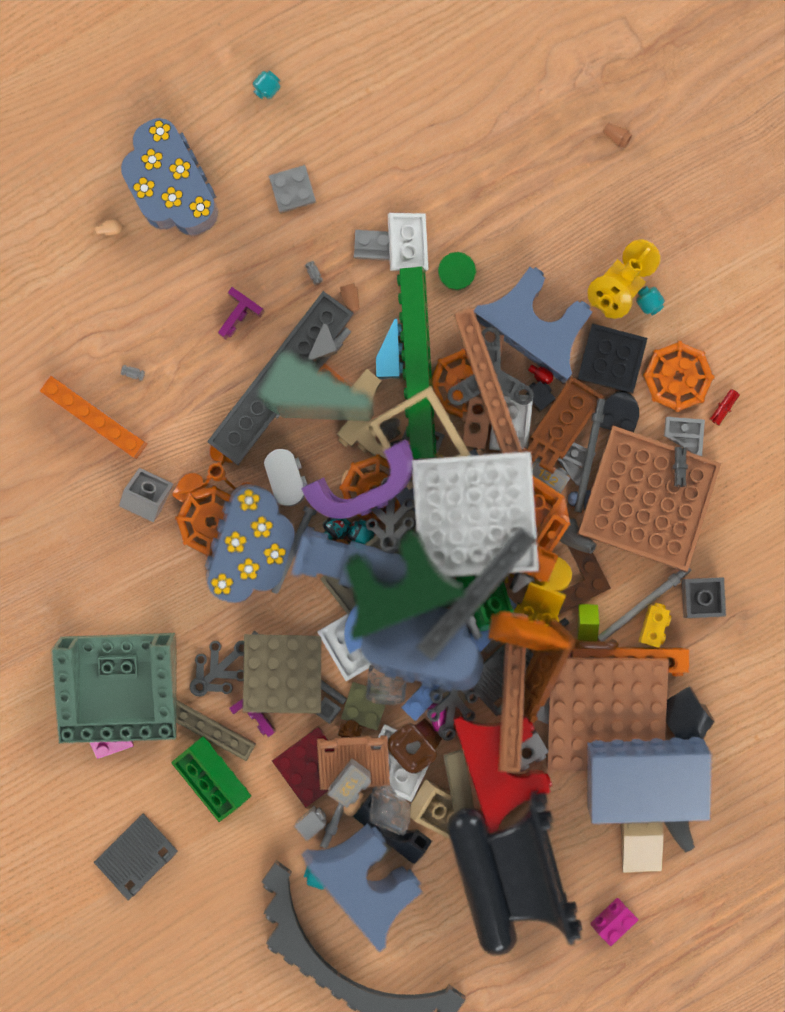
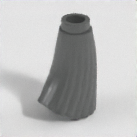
M569 519L570 525L559 542L576 550L592 554L596 548V543L588 537L578 535L579 527L576 519Z
M689 821L664 822L684 852H689L695 848L689 829Z

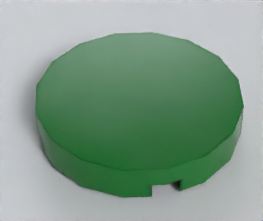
M453 252L441 260L438 274L444 286L457 291L471 285L475 279L476 267L471 257L467 254Z

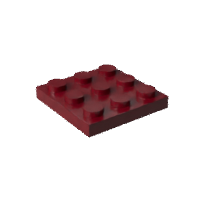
M319 726L272 760L305 808L328 792V790H320L317 739L329 740ZM334 748L325 749V752L334 751Z

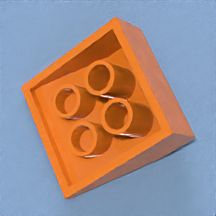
M504 611L491 616L489 639L536 651L570 647V644L553 627L546 626L543 621L533 620L531 622L528 621V617H512L511 613Z

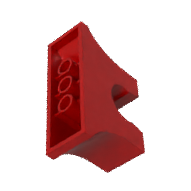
M461 715L454 716L455 727L490 833L498 830L503 818L513 808L530 800L531 791L537 790L538 793H551L550 787H553L550 776L548 773L545 774L543 770H529L523 774L499 771L501 722L477 723L467 721ZM523 715L522 743L533 737L532 731H535L533 722L525 715Z

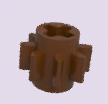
M348 720L346 724L341 723L338 736H341V738L361 737L363 729L359 728L358 722Z

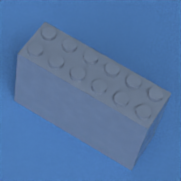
M692 737L690 740H682L680 738L662 740L654 738L651 741L633 739L626 742L622 740H613L612 742L595 740L592 743H587V808L592 824L710 820L711 753L704 739Z

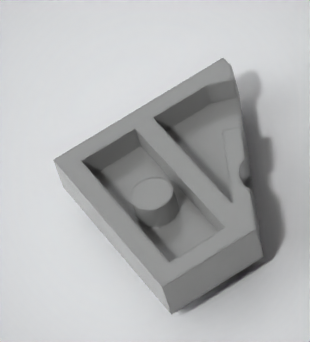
M665 417L664 437L681 447H686L689 452L702 457L705 420Z
M573 443L564 458H558L557 461L568 472V475L575 484L580 486L587 448Z

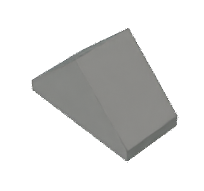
M323 324L309 354L308 362L310 363L337 354V349L326 324Z

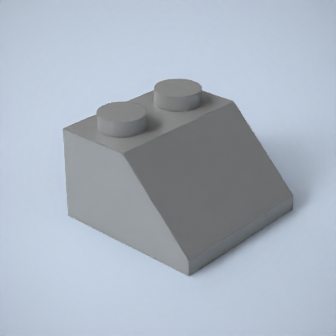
M139 468L123 490L119 506L154 522L170 494L173 483Z

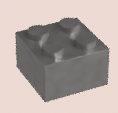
M724 578L681 579L683 618L726 616Z

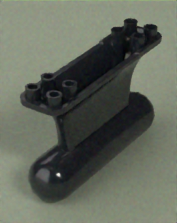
M537 790L531 791L530 806L525 815L514 825L499 832L489 834L481 812L473 808H462L455 811L447 822L449 837L480 946L484 952L492 956L505 955L514 948L517 942L514 922L540 921L551 924L563 933L570 946L575 945L576 940L582 939L581 920L576 918V913H578L575 901L568 902L548 834V830H552L551 822H553L551 811H547L546 804H548L546 792L538 793Z

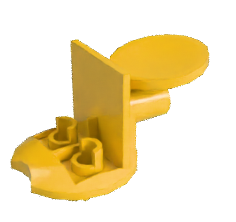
M642 239L629 243L623 251V263L617 259L603 276L597 277L590 283L588 300L591 306L598 308L606 318L617 319L625 316L632 307V299L646 283L641 277L652 275L660 265L661 256L657 247L653 243Z
M558 557L548 582L536 579L535 582L537 584L530 582L523 602L517 605L514 613L527 614L528 621H543L546 626H548L551 619L559 622L558 614L566 595L559 592L566 589L572 580V571L568 563Z

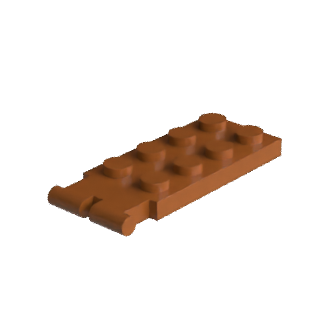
M571 376L530 439L533 441L528 449L525 447L522 449L523 453L531 452V461L533 462L537 458L542 459L539 466L553 474L556 470L554 464L558 458H564L594 413L598 398L603 399L604 396Z
M554 619L550 620L548 626L553 627L570 644V647L535 651L525 671L523 713L533 723L537 721L536 715L540 707H544L576 642L574 637Z

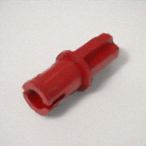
M730 389L723 401L718 403V408L709 420L720 426L728 412L731 413V408L740 394Z

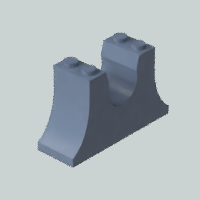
M529 267L517 285L507 295L493 303L477 305L474 313L477 322L486 328H496L500 335H504L506 343L538 366L550 370L553 376L564 384L572 374L570 353L573 342L581 327L592 314L591 307L583 301L581 303L576 301L567 308L563 317L555 322H545L539 319L533 310V300L538 297L545 277L543 276L544 273L538 268L534 267L533 269Z
M367 823L352 837L335 847L317 851L307 849L301 855L311 872L375 948L381 952L386 948L387 933L396 916L418 897L422 891L419 888L421 883L411 869L406 870L403 866L391 871L382 880L371 881L366 879L369 867L378 861L387 850L383 844L386 840L375 826L371 828Z

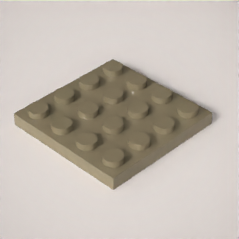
M244 634L243 713L320 714L321 636Z

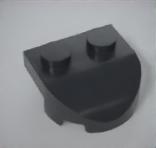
M616 391L607 396L602 414L604 419L600 427L611 430L612 426H616L634 433L639 419V405L635 397L624 391Z

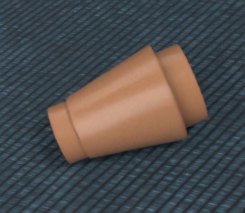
M610 122L607 123L603 130V133L618 147L625 148L632 138L629 130Z
M354 283L340 287L341 292L339 293L347 309L351 312L359 310L358 287H355Z

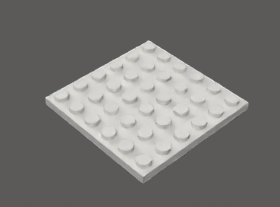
M531 452L412 460L417 532H420L432 561L445 575L480 574L520 527L536 539ZM537 541L510 572L538 571Z

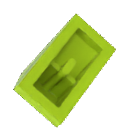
M579 604L577 639L581 641H597L600 625L598 605Z

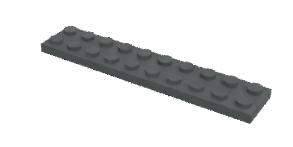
M323 291L207 443L239 465L277 416L276 413L266 408L258 394L281 352L285 354L291 352L299 357L298 361L305 364L306 361L308 362L309 354L323 324L328 326L334 340L354 313Z

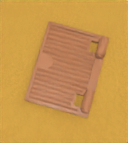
M386 735L380 736V738H371V736L334 738V740L330 741L317 739L320 790H328L329 786L351 759H354L370 771L371 782L368 787L390 786L388 740ZM371 746H381V749H371ZM334 748V751L325 752V749Z

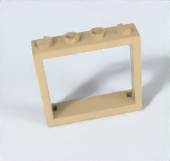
M431 386L370 421L371 426L369 429L374 437L378 436L381 441L379 446L384 453V450L391 447L378 424L421 399L428 397L459 451V454L454 457H468L470 455ZM411 479L407 485L409 490L414 488V481H411Z

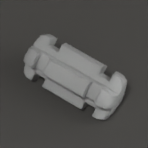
M310 261L305 264V268H307L311 280H314L313 284L316 285L321 283L323 278L320 277L319 270L314 266V261Z
M123 365L121 369L123 376L126 375L134 379L139 378L140 381L145 376L143 370L140 371L134 367Z

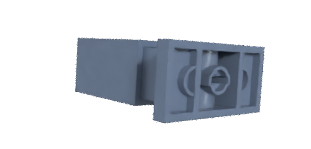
M307 526L301 537L292 575L299 576L301 573L316 577L319 573L340 579L339 584L352 587L344 568L345 562L350 555L359 553V555L365 554L372 563L375 575L386 582H394L401 579L407 571V565L400 554L387 553L382 549L354 541L347 545L327 539L328 534L314 531L315 528Z

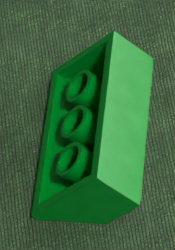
M479 574L455 577L457 581L462 582L466 591ZM503 580L473 614L479 631L489 630L492 615L499 614L500 611L514 613Z
M204 736L171 762L218 822L225 819L252 797L247 788L242 785L235 773L230 770L223 758L217 754Z

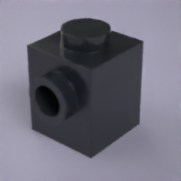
M541 381L537 384L533 382L529 385L534 392L532 405L540 413L555 399L551 393L552 389L547 383L543 384Z

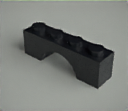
M370 794L353 816L364 826L367 823L371 828L375 826L386 840L385 843L412 864H415L425 854L432 843V840L418 829L405 830L395 825L386 813V804L373 794Z

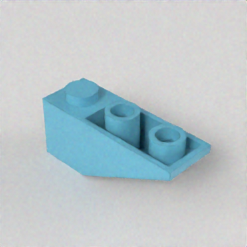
M394 319L376 356V376L379 379L400 378L399 373H403V362H399V354H402V343H398V335H400L402 329L401 324H397V319Z

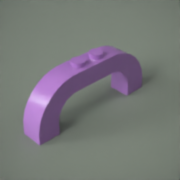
M407 440L384 450L391 471L390 477L385 484L354 498L342 499L331 492L323 477L301 488L304 496L319 513L336 519L349 518L359 513L363 516L372 512L371 508L375 506L379 509L388 505V500L405 489L413 473V455Z

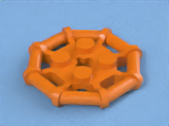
M677 341V343L658 350L655 349L645 373H643V378H645L652 396L651 400L674 409L675 412H680V410L699 403L703 404L712 380H715V375L712 374L706 359V353L682 343V341ZM676 351L675 358L666 360L663 357L664 355ZM683 351L696 358L690 361L688 358L681 357V353ZM658 361L663 364L658 374H654L655 367ZM697 361L700 362L704 375L698 374L695 366ZM677 371L683 374L681 382L678 379L674 380L673 376L676 375ZM653 378H658L662 388L659 393ZM698 380H704L699 393H697L694 388ZM664 392L670 393L672 396H675V402L661 395ZM688 393L693 395V398L680 402V396Z
M461 349V351L442 359L439 358L432 375L433 390L447 413L463 418V412L468 411L466 410V404H461L462 410L448 405V398L445 401L443 400L438 387H444L447 394L451 387L461 382L460 380H465L470 377V374H473L471 366L465 364V358L468 359L465 349ZM461 359V365L452 369L447 366V364ZM444 368L448 373L445 381L439 383L438 381ZM455 390L452 394L453 399L460 401L462 399V392ZM477 405L472 408L474 414H478L483 411V408Z
M376 454V456L359 462H352L343 483L339 485V490L342 491L344 499L352 498L350 491L356 492L358 496L372 489L374 485L377 487L381 486L383 479L390 477V474L380 470V464L390 469L388 459L381 457L380 454ZM375 464L374 470L365 473L360 470ZM357 472L360 475V478L358 479L356 486H350ZM398 499L395 503V512L401 507ZM373 512L363 516L360 513L356 515L367 521L369 519L381 521Z
M215 485L194 493L189 492L178 515L175 516L184 546L188 545L203 553L206 557L212 555L211 542L213 538L218 537L217 525L219 519L223 520L225 515L222 512L223 506L215 502L216 496L228 502L231 496ZM211 496V502L199 504L197 499ZM193 503L196 506V510L192 517H186ZM213 516L215 517L214 521L217 523L216 525L212 524L211 527H209L207 525L208 522L206 521V518H211ZM185 521L191 522L194 533L189 536ZM198 536L207 541V547L192 539Z

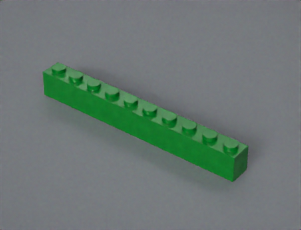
M422 266L400 268V274L397 275L398 286H401L398 301L399 305H402L399 319L400 323H403V331L400 332L401 342H404L402 360L405 361L403 379L406 380L407 388H404L405 399L413 397L430 386L433 389L426 270ZM425 397L405 409V416L409 419V426H406L407 437H410L409 447L413 460L437 459L434 408L428 397Z

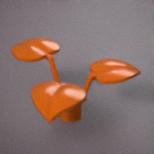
M210 446L211 458L214 461L221 462L209 466V475H207L205 483L203 478L196 473H189L183 476L173 491L172 496L184 503L189 492L194 493L206 489L205 486L208 485L210 479L216 482L223 480L235 490L236 487L225 477L226 472L222 467L224 462L233 463V461L213 446ZM244 482V483H242L241 485H244V484H252V483ZM207 497L197 499L198 503L203 502Z

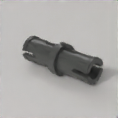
M675 447V464L673 465L675 470L674 486L686 487V470L688 469V464H686L687 448Z

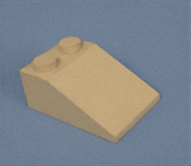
M425 779L406 813L414 821L450 839L447 822L454 813L451 793Z
M663 822L621 823L623 873L662 871Z

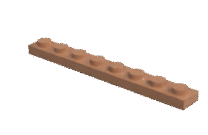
M473 308L455 313L453 316L501 454L523 453Z
M511 613V616H512V617H517V616L527 617V614ZM505 643L499 771L520 772L526 648Z

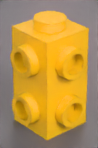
M655 603L654 606H648L638 642L657 648L660 647V644H664L666 639L664 630L666 626H669L672 617L669 615L670 611L665 609L666 605Z

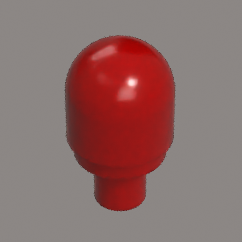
M531 364L528 369L529 372L534 374L535 380L541 381L543 384H550L554 379L553 373L545 367L540 366L538 368Z

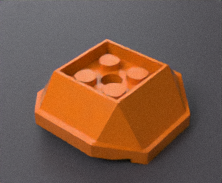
M532 475L537 547L552 552L570 525L565 496Z

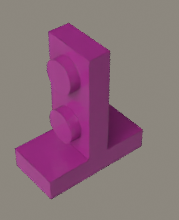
M233 287L230 288L228 294L239 303L218 331V334L225 340L228 336H233L237 329L235 326L239 321L242 322L248 314L246 311L248 309L258 317H261L265 312L262 307Z
M243 699L229 708L233 715L243 708ZM248 713L252 720L256 719L259 723L257 727L263 736L266 734L270 737L276 732L264 713Z

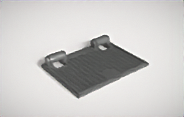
M505 644L484 662L481 678L471 688L496 716L502 715V705L497 708L494 702L500 697L503 698ZM526 648L525 671L534 655L528 648Z
M143 813L94 861V864L129 901L176 855L178 850ZM165 847L168 852L161 857L158 852ZM132 880L135 885L128 890L125 885Z

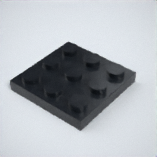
M592 323L577 380L633 394L648 338Z

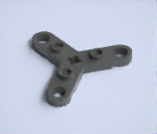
M493 327L483 329L481 333L502 394L520 405L529 404L534 397L533 390L501 370L500 333ZM491 331L494 333L495 340L493 342L485 340L486 332ZM474 374L449 389L447 398L451 404L461 405L480 394ZM522 389L526 390L529 394L528 399L525 401L521 400L518 395ZM455 390L462 392V399L460 401H455L452 397Z

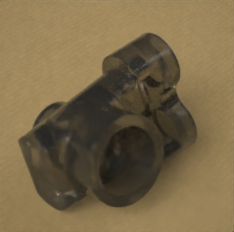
M389 418L380 423V428L388 441L401 434L398 429L400 426L399 419Z

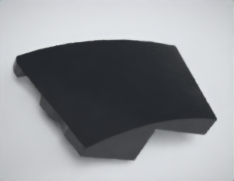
M688 686L667 699L666 723L676 738L682 740H690L692 737L704 739L707 731L715 721L707 706L700 704L692 687Z

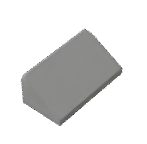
M516 572L510 589L516 593L530 583L533 578Z

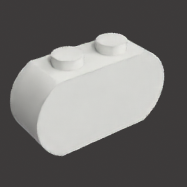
M277 449L269 453L264 461V466L276 501L284 506L299 504L305 497L301 488L307 485L305 476L301 477L299 469H302L299 457L295 458L290 451L285 449Z

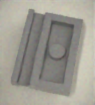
M355 230L354 259L390 261L388 232Z

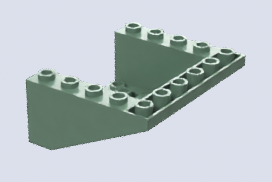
M281 352L258 394L267 409L283 418L370 421L374 415L372 401L368 394L359 391V393L351 390L352 386L348 383L334 381L335 377L325 371L323 374L316 371L317 367L307 361L305 364L298 361L299 357L291 352L287 354Z
M175 633L62 636L58 639L52 648L59 743L176 739Z

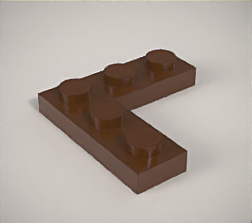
M568 546L584 580L559 592L566 595L559 614L611 589L593 553L582 552Z

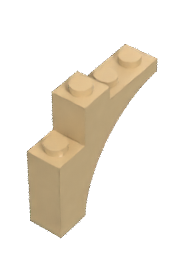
M366 369L354 383L351 390L356 393L362 391L368 394L373 402L375 393L382 384V381ZM348 420L337 433L340 437L338 441L345 447L348 445L353 447L358 442L359 445L357 447L365 454L367 452H370L373 456L380 454L381 457L387 459L369 429L371 426L370 421Z

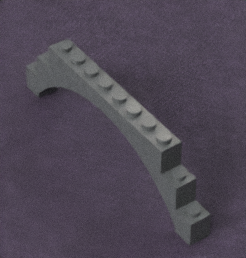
M275 861L262 880L263 887L271 893L276 892V895L264 911L265 917L270 922L278 923L266 942L270 951L275 954L280 953L288 964L298 966L300 968L299 971L307 977L310 975L316 979L315 983L322 988L327 987L335 998L345 1000L347 1006L354 1011L434 1012L436 1008L438 1009L437 1012L459 1011L466 1001L465 995L451 985H448L446 989L431 993H387L354 982L333 968L315 950L298 921L290 892L289 877L292 871L279 861Z

